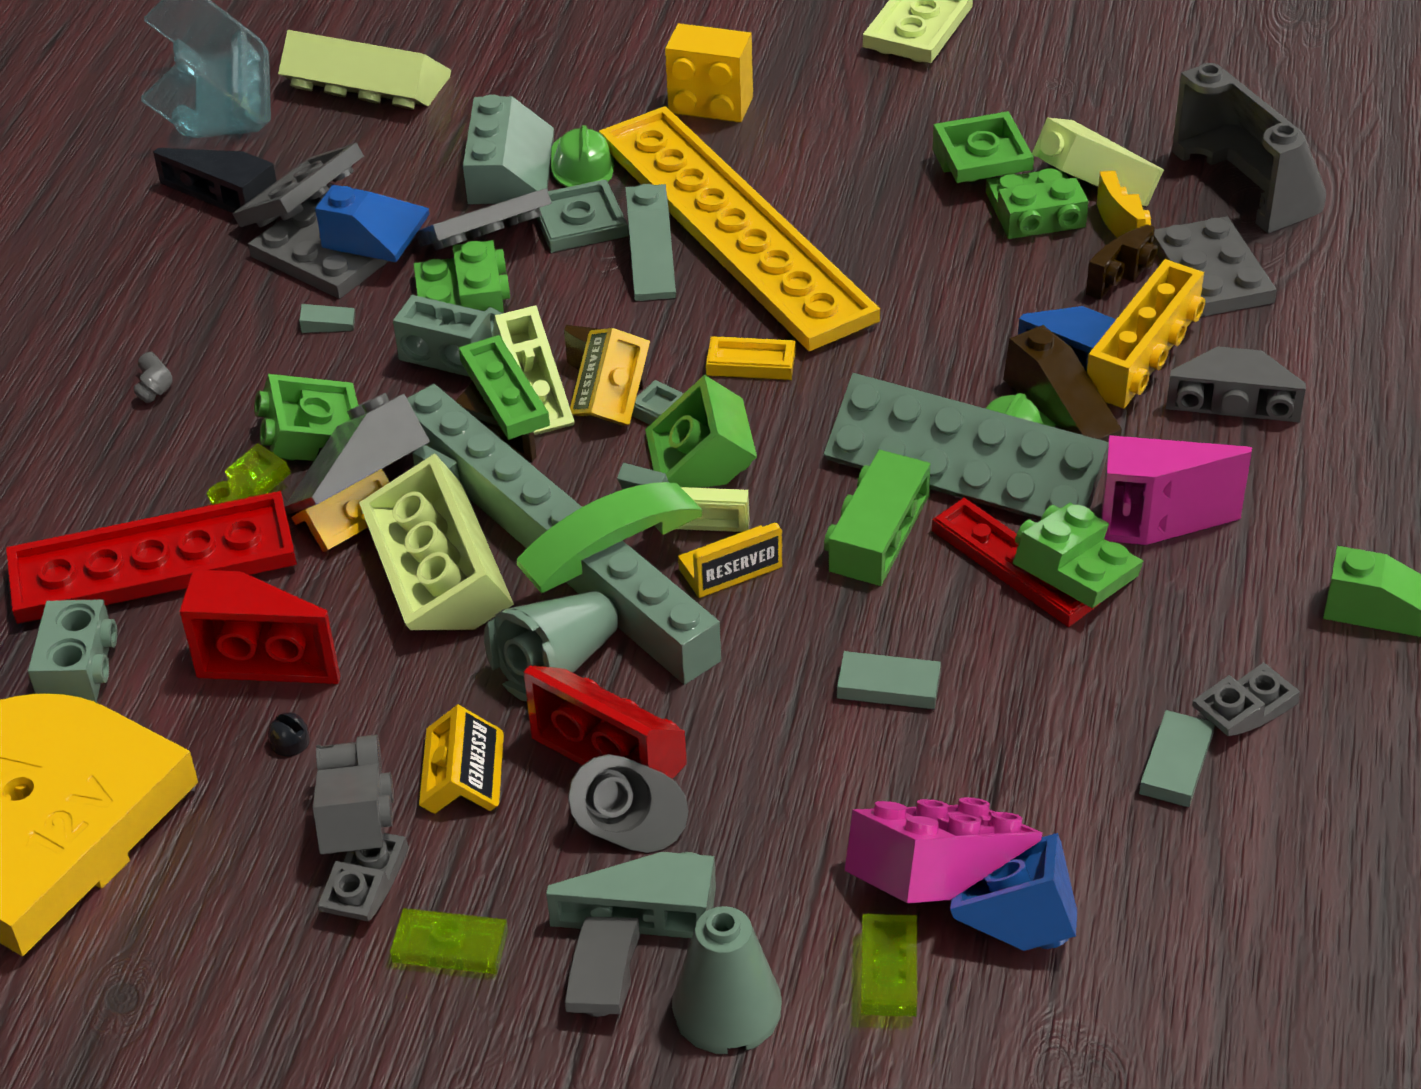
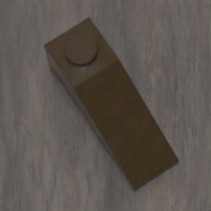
M1044 325L1009 338L1003 380L1018 393L1025 394L1026 398L1039 411L1062 430L1109 442V435L1121 436L1122 428L1069 345Z

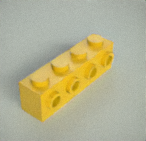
M1164 259L1088 355L1087 374L1106 403L1125 409L1135 394L1141 395L1148 384L1149 376L1152 372L1163 367L1168 351L1173 345H1180L1188 325L1192 321L1197 322L1200 319L1205 307V298L1201 297L1204 272Z

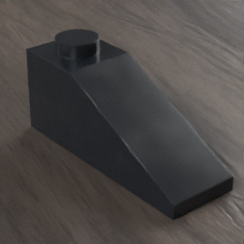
M157 148L153 151L160 184L231 213H234L277 181L272 162L244 151Z

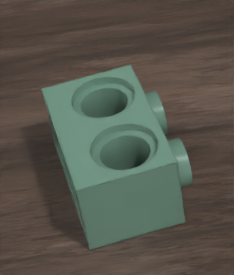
M411 295L393 319L399 360L468 377L470 376L460 361L459 347L492 337L489 312Z
M104 600L46 601L28 669L35 694H64L97 702L101 683H106L109 677V661L107 657L109 647H115L117 643L115 619H109Z

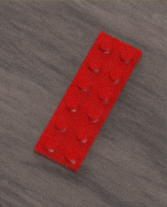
M281 491L6 547L12 611L17 624L42 619L46 601L104 600L105 605L185 589L188 587L193 570L241 571L251 575L297 565Z

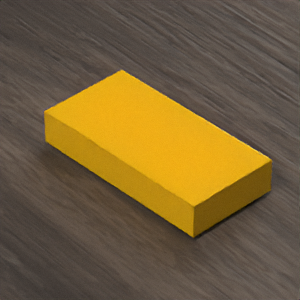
M713 336L710 338L706 376L792 380L795 341Z

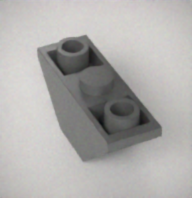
M1217 346L1171 370L1166 409L1300 422L1306 383L1262 350Z

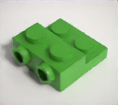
M1009 111L934 124L932 150L943 171H951L956 183L973 182L978 179L1033 170L1034 156Z
M1047 168L1041 171L1017 175L1007 174L1002 177L986 179V194L1008 239L1086 227L1088 199L1077 178L1069 179L1066 173L1058 168Z
M493 240L470 241L465 244L453 245L454 258L431 259L426 262L414 263L417 296L480 311H486L491 307L504 313L503 300L510 299L508 276L506 274L503 249L495 250Z
M268 374L264 390L257 391L254 402L255 416L264 417L260 428L261 445L270 446L272 457L287 460L315 461L319 448L325 446L336 427L350 420L347 411L358 406L353 383Z
M1071 502L1062 508L1054 504L1050 505L1038 523L1030 519L1026 520L1019 528L1015 538V544L1018 545L1013 564L1091 608H1094L1138 577L1144 561L1129 553L1123 545L1105 540L1109 523L1095 516L1089 508L1075 505Z

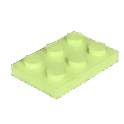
M889 0L863 33V47L877 50L882 54H894L911 58L916 62L932 63L972 8L973 0Z

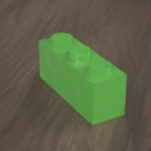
M879 449L870 466H863L854 495L848 494L842 505L840 520L837 525L831 524L824 539V550L829 552V572L882 586L929 497L931 463Z

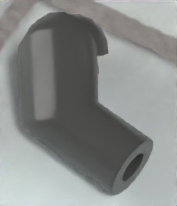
M147 352L138 359L137 364L143 374L140 376L141 381L134 386V393L144 402L151 403L155 400L157 394L162 395L169 389L172 384V375L155 353Z

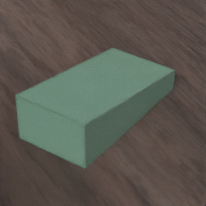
M302 304L299 319L301 332L354 331L355 308Z

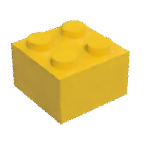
M678 23L665 47L668 109L675 114L742 122L753 98L752 33Z

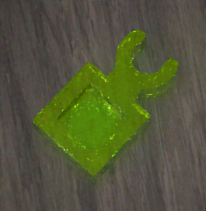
M257 443L225 470L228 480L214 484L209 488L206 495L211 505L221 502L248 498L249 496L267 494L289 476L291 472L286 461Z

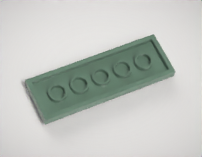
M852 373L823 455L827 460L862 469L864 465L870 466L879 449L931 463L930 489L1041 520L1046 509L1052 504L1062 508L1071 502L1090 509L1107 459L1109 442Z

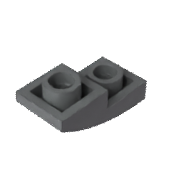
M1263 662L1238 681L1228 675L1195 698L1192 706L1227 736H1232L1260 727L1282 715L1298 704L1300 691Z
M384 833L383 847L347 851L343 862L335 861L318 904L319 911L370 921L385 900L401 868L409 848L406 837Z
M585 918L570 970L565 1000L566 1012L586 1013L590 1016L621 1013L631 986L629 965L640 938L638 918Z

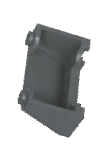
M1204 63L1199 67L1181 72L1172 152L1182 161L1190 159V154H1202L1207 156L1206 162L1210 165L1228 160L1265 192L1261 193L1259 205L1261 208L1257 210L1255 223L1267 234L1313 217L1323 211L1327 195L1326 189L1306 137L1301 130L1218 64Z

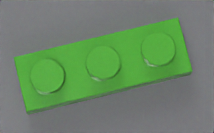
M500 335L459 347L462 365L508 440L550 426L549 412Z

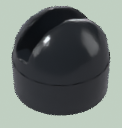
M282 713L269 725L268 737L270 746L276 754L280 756H294L303 752L308 747L310 742L308 727L303 718L298 714Z

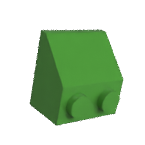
M703 375L645 429L653 470L665 473L670 483H677L680 487L703 488L726 485L740 472L746 470L752 461L757 458L743 398L706 375Z

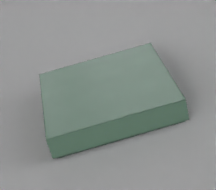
M607 180L548 191L552 204L541 207L542 216L536 217L551 253L629 236L628 224Z

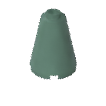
M595 591L504 609L496 614L495 618L489 621L485 627L484 646L488 662L493 670L501 668L508 681L502 683L507 691L521 701L527 702L523 671L532 665L562 668L574 673L616 632L618 612L616 606L609 598Z
M715 907L703 913L695 925L672 998V1009L676 1024L681 1035L695 1047L715 1054H728V1048H737L745 1045L746 1051L758 1047L773 1034L781 1018V992L749 918L742 911L733 907Z

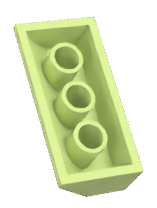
M287 30L278 74L290 79V86L298 89L312 91L313 85L325 87V93L346 97L348 91L358 93V99L367 102L380 103L381 98L392 99V105L414 110L415 104L424 106L431 104L450 78L451 70L422 53Z
M436 454L431 455L359 502L406 626L410 630H475L495 617L500 611L514 605L462 483Z

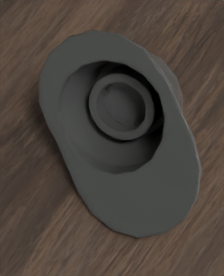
M607 754L592 758L579 768L571 780L568 793L570 812L580 827L595 836L630 850L645 853L663 850L677 841L686 827L689 810L686 796L677 782L662 772L625 757Z

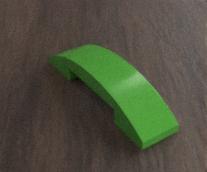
M649 483L626 488L585 505L553 525L517 558V566L542 594L581 575V560L652 526H655L664 535L701 517L702 509L677 483Z

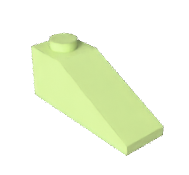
M1047 117L1032 152L1034 156L1059 170L1096 186L1099 184L1100 171H1116L1120 187L1125 186L1127 194H1139L1142 206L1149 205L1164 169L1074 120Z
M537 306L495 315L492 337L500 335L549 412L550 426L534 431V435L573 426L575 421Z

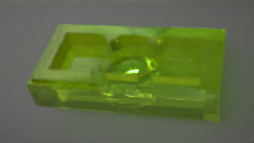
M403 908L390 950L392 962L497 974L508 934L507 919Z
M863 914L861 1015L917 1017V915Z

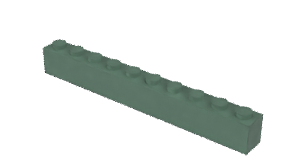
M435 384L407 398L430 441L425 446L457 461L459 480L468 498L525 548L529 547L553 525L582 508L581 505ZM620 541L581 560L582 574L566 582L579 594L595 591L609 598L616 606L618 612L617 627L684 685L721 662L720 621L624 541Z

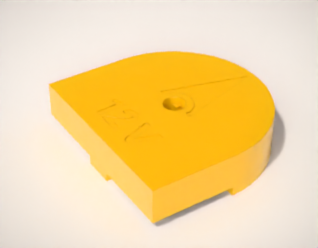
M29 694L0 700V943L24 956L95 885L102 889L130 861L128 852L198 783L189 750L101 704L81 697L64 694Z

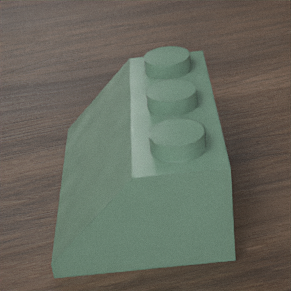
M486 95L474 97L463 162L468 204H498L545 188L548 191L554 128L513 96Z

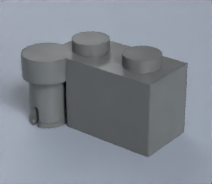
M378 735L358 736L356 742L316 745L318 770L313 811L320 854L383 847L384 827L393 826L391 803H394V790L391 772L382 773Z

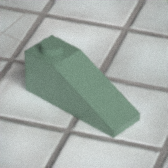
M642 184L634 187H625L635 301L676 298L666 184Z
M659 852L548 885L546 896L550 926L581 929L586 917L638 918L640 934L692 938L699 917L712 909L716 892L715 857L699 855L693 852Z

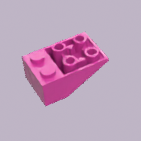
M1109 435L1101 519L1109 523L1104 539L1109 542L1148 545L1240 520L1252 447Z
M960 798L958 805H948L937 800L921 799L917 801V807H906L896 802L878 801L875 802L873 809L852 810L845 871L906 903L951 900L1042 840V832L1022 824L1023 818L1019 815L990 810L989 802L977 798Z

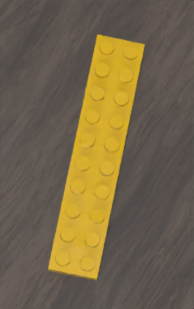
M666 106L599 130V133L607 140L610 154L641 185L666 184L669 213L809 352L880 322V308Z

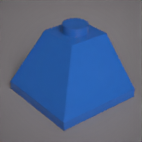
M332 185L315 208L322 248L392 262L398 261L430 215L429 208L369 191Z
M1058 833L1042 837L1040 842L951 900L950 906L953 918L1023 951L1036 947L1042 949L1056 948L1067 942L1069 938L1076 937L1077 907Z

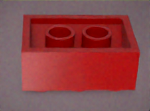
M530 665L523 671L532 739L580 765H584L592 758L610 754L628 758L662 772L673 779L687 764L685 731L680 729L671 720L661 719L640 708L632 700L621 698L601 688L593 680L586 677L582 678L567 669Z

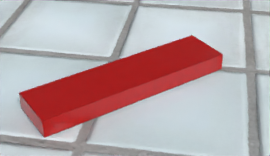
M962 498L932 519V532L1068 628L1094 609L1013 564L1018 545L1015 544L1017 533L966 498Z

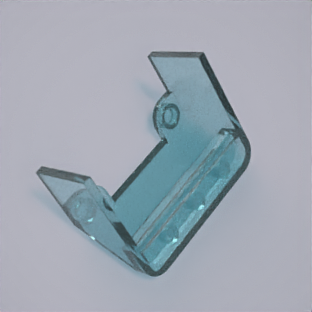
M161 0L144 17V21L173 42L176 64L141 96L143 103L173 123L175 128L187 137L203 138L258 132L270 122L269 52L259 37L211 0Z

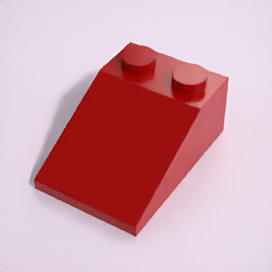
M193 570L179 612L197 678L339 684L341 676L326 609L241 571Z

